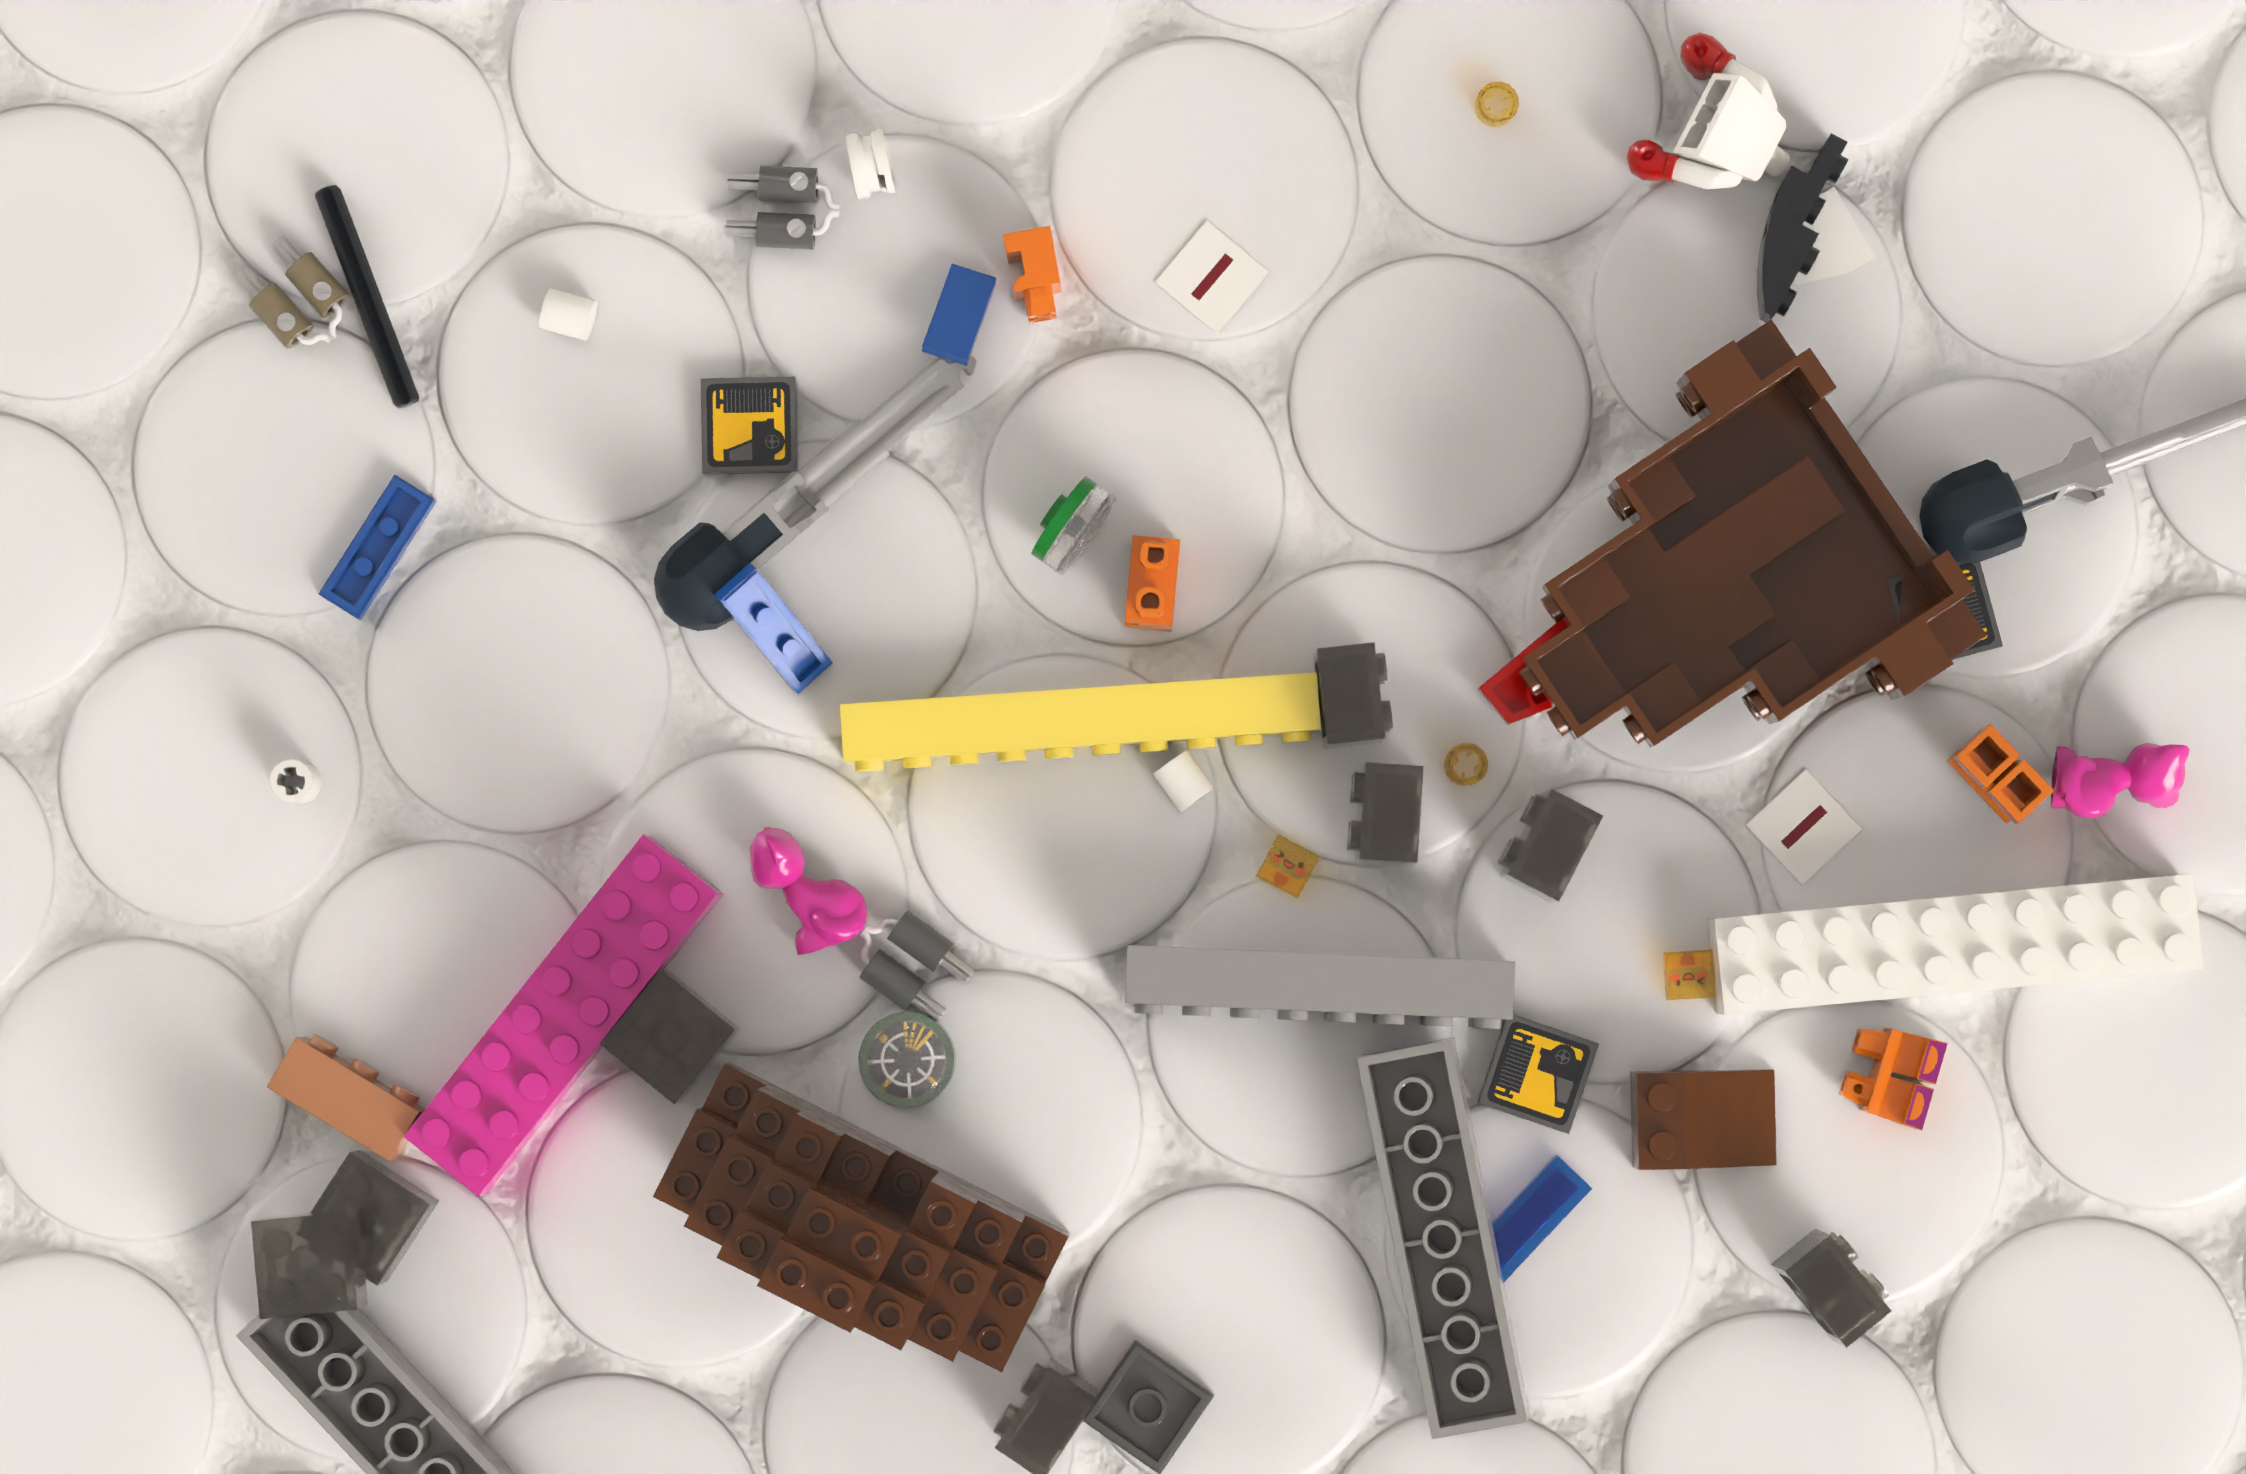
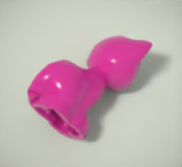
M2144 743L2134 747L2125 763L2108 758L2077 756L2075 751L2070 748L2057 746L2051 778V788L2054 790L2051 793V808H2065L2081 818H2099L2109 811L2115 803L2117 794L2125 789H2128L2132 797L2138 802L2149 803L2155 808L2170 807L2178 801L2179 790L2183 786L2185 779V762L2190 749L2185 745L2169 744L2160 746Z
M764 827L763 831L757 833L750 846L753 880L762 888L783 889L786 903L802 924L795 937L797 955L808 954L856 938L857 934L864 929L867 917V907L862 894L844 880L816 881L803 874L805 866L804 853L798 841L791 833L772 827Z

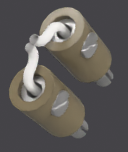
M282 235L278 239L296 259L294 261L277 240L273 242L272 246L290 266L285 276L322 318H326L335 312V317L331 320L328 327L330 335L317 333L307 338L313 329L312 323L277 283L266 287L249 266L242 268V270L259 288L260 292L241 271L237 273L236 277L254 296L249 307L286 349L292 348L300 342L309 345L319 340H325L329 344L338 337L335 328L342 318L341 306L348 300L349 294L312 252L302 256L292 243Z

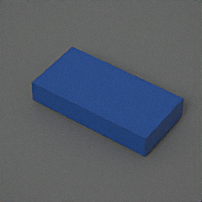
M951 264L922 345V352L967 366L995 289L997 278Z

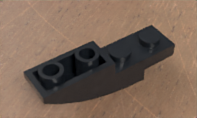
M1832 133L1822 146L1808 174L1791 165L1775 195L1768 214L1760 244L1757 267L1759 318L1765 323L1771 320L1776 313L1783 317L1785 316L1797 294V291L1790 288L1798 272L1807 275L1820 250L1813 247L1819 233L1807 228L1803 223L1805 221L1813 225L1826 202L1825 199L1819 197L1822 188L1827 180L1833 184L1837 182L1849 160L1841 155L1848 142Z

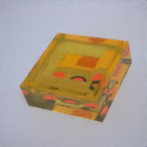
M1278 834L1256 877L1298 899L1320 856Z
M1712 949L1663 952L1666 1000L1716 997Z

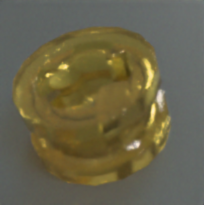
M1501 81L1485 85L1474 102V109L1478 119L1490 127H1501L1507 124L1514 117L1519 106L1516 91L1509 84ZM1494 93L1504 95L1502 102L1506 100L1509 102V109H1503L1499 116L1491 115L1489 113L1491 107L1485 108L1484 100H1490Z
M1471 743L1456 745L1447 753L1444 760V770L1447 777L1453 783L1460 786L1476 784L1484 777L1488 768V760L1484 751ZM1467 751V757H1470L1472 753L1477 757L1479 763L1473 767L1475 773L1473 777L1464 778L1465 772H1462L1460 776L1456 774L1453 766L1459 762L1457 753Z

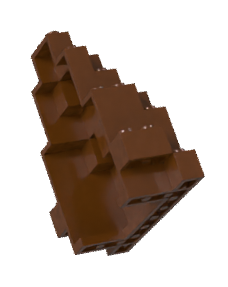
M1771 319L1737 343L1732 340L1686 371L1676 384L1680 391L1675 395L1679 403L1691 418L1697 414L1701 421L1614 478L1608 485L1611 491L1610 496L1607 497L1609 505L1622 522L1629 518L1633 525L1542 586L1546 596L1540 600L1555 623L1563 619L1568 628L1524 656L1521 661L1526 668L1521 670L1519 674L1534 696L1543 692L1553 707L1546 713L1562 737L1570 732L1574 740L1578 739L1624 708L1628 716L1622 722L1636 743L1640 744L1645 740L1649 747H1654L1742 687H1744L1747 694L1741 698L1752 716L1757 721L1765 719L1768 724L1780 722L1866 663L1870 670L1865 672V675L1880 696L1887 694L1891 700L1905 697L1954 664L1952 659L1985 638L1987 634L1963 601V598L1974 592L1975 589L1948 550L1935 556L1931 554L1826 400V397L1837 387L1811 348L1796 356ZM1903 575L1898 623L1886 579Z
M730 1062L723 1065L703 1107L696 1109L653 1195L654 1198L688 1214L689 1216L684 1227L721 1245L722 1247L716 1258L760 1279L757 1284L758 1287L849 1333L854 1328H857L899 1350H902L907 1340H910L952 1362L958 1351L1000 1372L1003 1371L1069 1237V1232Z

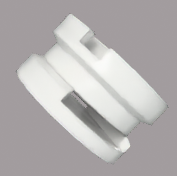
M883 127L876 128V131L860 136L858 132L846 134L848 155L858 200L870 198L871 192L881 190L883 192L888 191V194L895 193L894 179Z

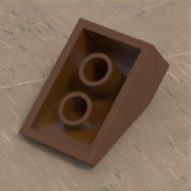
M1774 1069L1630 1072L1633 1168L1638 1170H1669L1777 1165Z

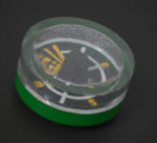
M1085 476L1068 497L1061 494L1051 506L1040 523V526L1045 528V530L1036 542L1031 554L1060 575H1063L1069 567L1080 559L1095 540L1110 514L1116 497Z
M899 1012L884 1017L869 1029L860 1046L858 1063L863 1082L876 1098L890 1106L914 1108L931 1102L947 1088L955 1071L956 1053L949 1033L938 1021L918 1012Z

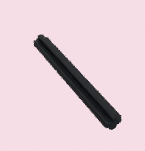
M337 185L324 187L315 193V198L392 402L397 408L408 407L419 401V395L344 196Z

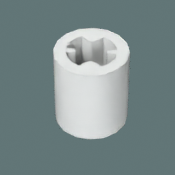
M551 287L542 305L539 328L586 341L590 336L595 321L597 300Z
M1188 750L1172 759L1153 774L1180 813L1215 789Z
M292 759L282 761L275 766L270 775V788L274 795L282 801L297 804L308 803L317 796L321 788L319 772L314 766L306 762Z

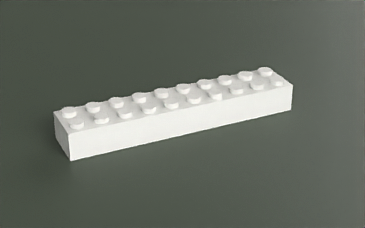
M2194 874L1707 919L1717 1014L1723 1015L2204 970Z

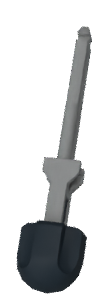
M971 355L967 366L956 362L946 363L942 358L936 357L863 420L859 418L804 466L798 471L790 473L722 532L710 523L699 522L673 544L658 563L654 577L656 599L664 614L679 626L695 631L717 629L733 620L732 616L714 594L748 563H751L757 570L760 569L829 510L828 507L888 457L890 455L888 451L964 387V384L959 379L960 372L963 370L968 376H971L977 362L975 358Z
M2246 398L2101 453L2092 437L2074 443L2063 462L2012 481L2008 473L2001 471L1997 463L1988 459L1954 471L1932 484L1922 498L1919 518L1923 538L1936 554L1948 550L1954 560L1959 563L1982 562L2021 547L2027 533V525L2023 514L2063 499L2083 505L2099 501L2105 497L2103 490L2113 485L2111 476L2245 426Z

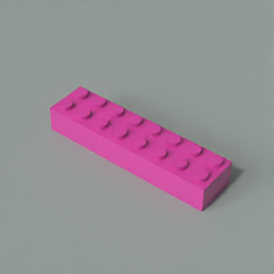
M643 834L403 1137L478 1197L487 1194L724 894L651 836Z

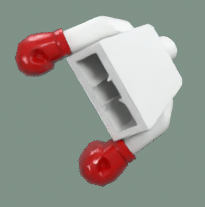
M1701 32L1688 36L1681 45V62L1694 78L1698 80L1710 78L1673 151L1674 154L1663 151L1662 146L1650 140L1636 141L1629 147L1626 157L1630 172L1643 181L1665 180L1674 183L1676 180L1702 189L1732 188L1737 186L1741 180L1757 181L1761 178L1764 171L1772 177L1781 175L1790 162L1789 153L1777 146L1786 129V120L1776 111L1777 103L1767 79L1738 62L1736 56L1728 52L1713 36Z

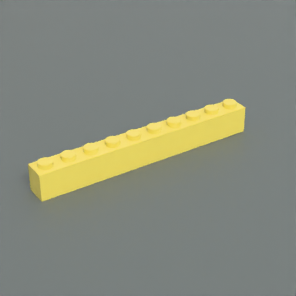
M1317 672L840 704L843 762L846 764L855 763V772L884 770L883 761L902 760L903 768L931 767V758L950 757V765L978 764V755L997 754L998 762L1026 760V752L1045 750V759L1074 757L1073 748L1092 747L1093 756L1121 754L1120 745L1140 744V753L1169 751L1168 742L1187 741V749L1216 748V739L1235 738V746L1262 745L1263 736L1282 735L1283 743H1298L1311 741V733L1321 730Z

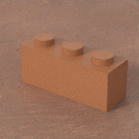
M313 1034L311 1039L296 1037L268 1083L267 1088L386 1160L398 1159L408 1142L403 1136L425 1110V1108L417 1104L420 1096L398 1083H395L393 1088L388 1087L376 1079L379 1071L356 1058L350 1064L335 1055L339 1049L335 1044L317 1034Z

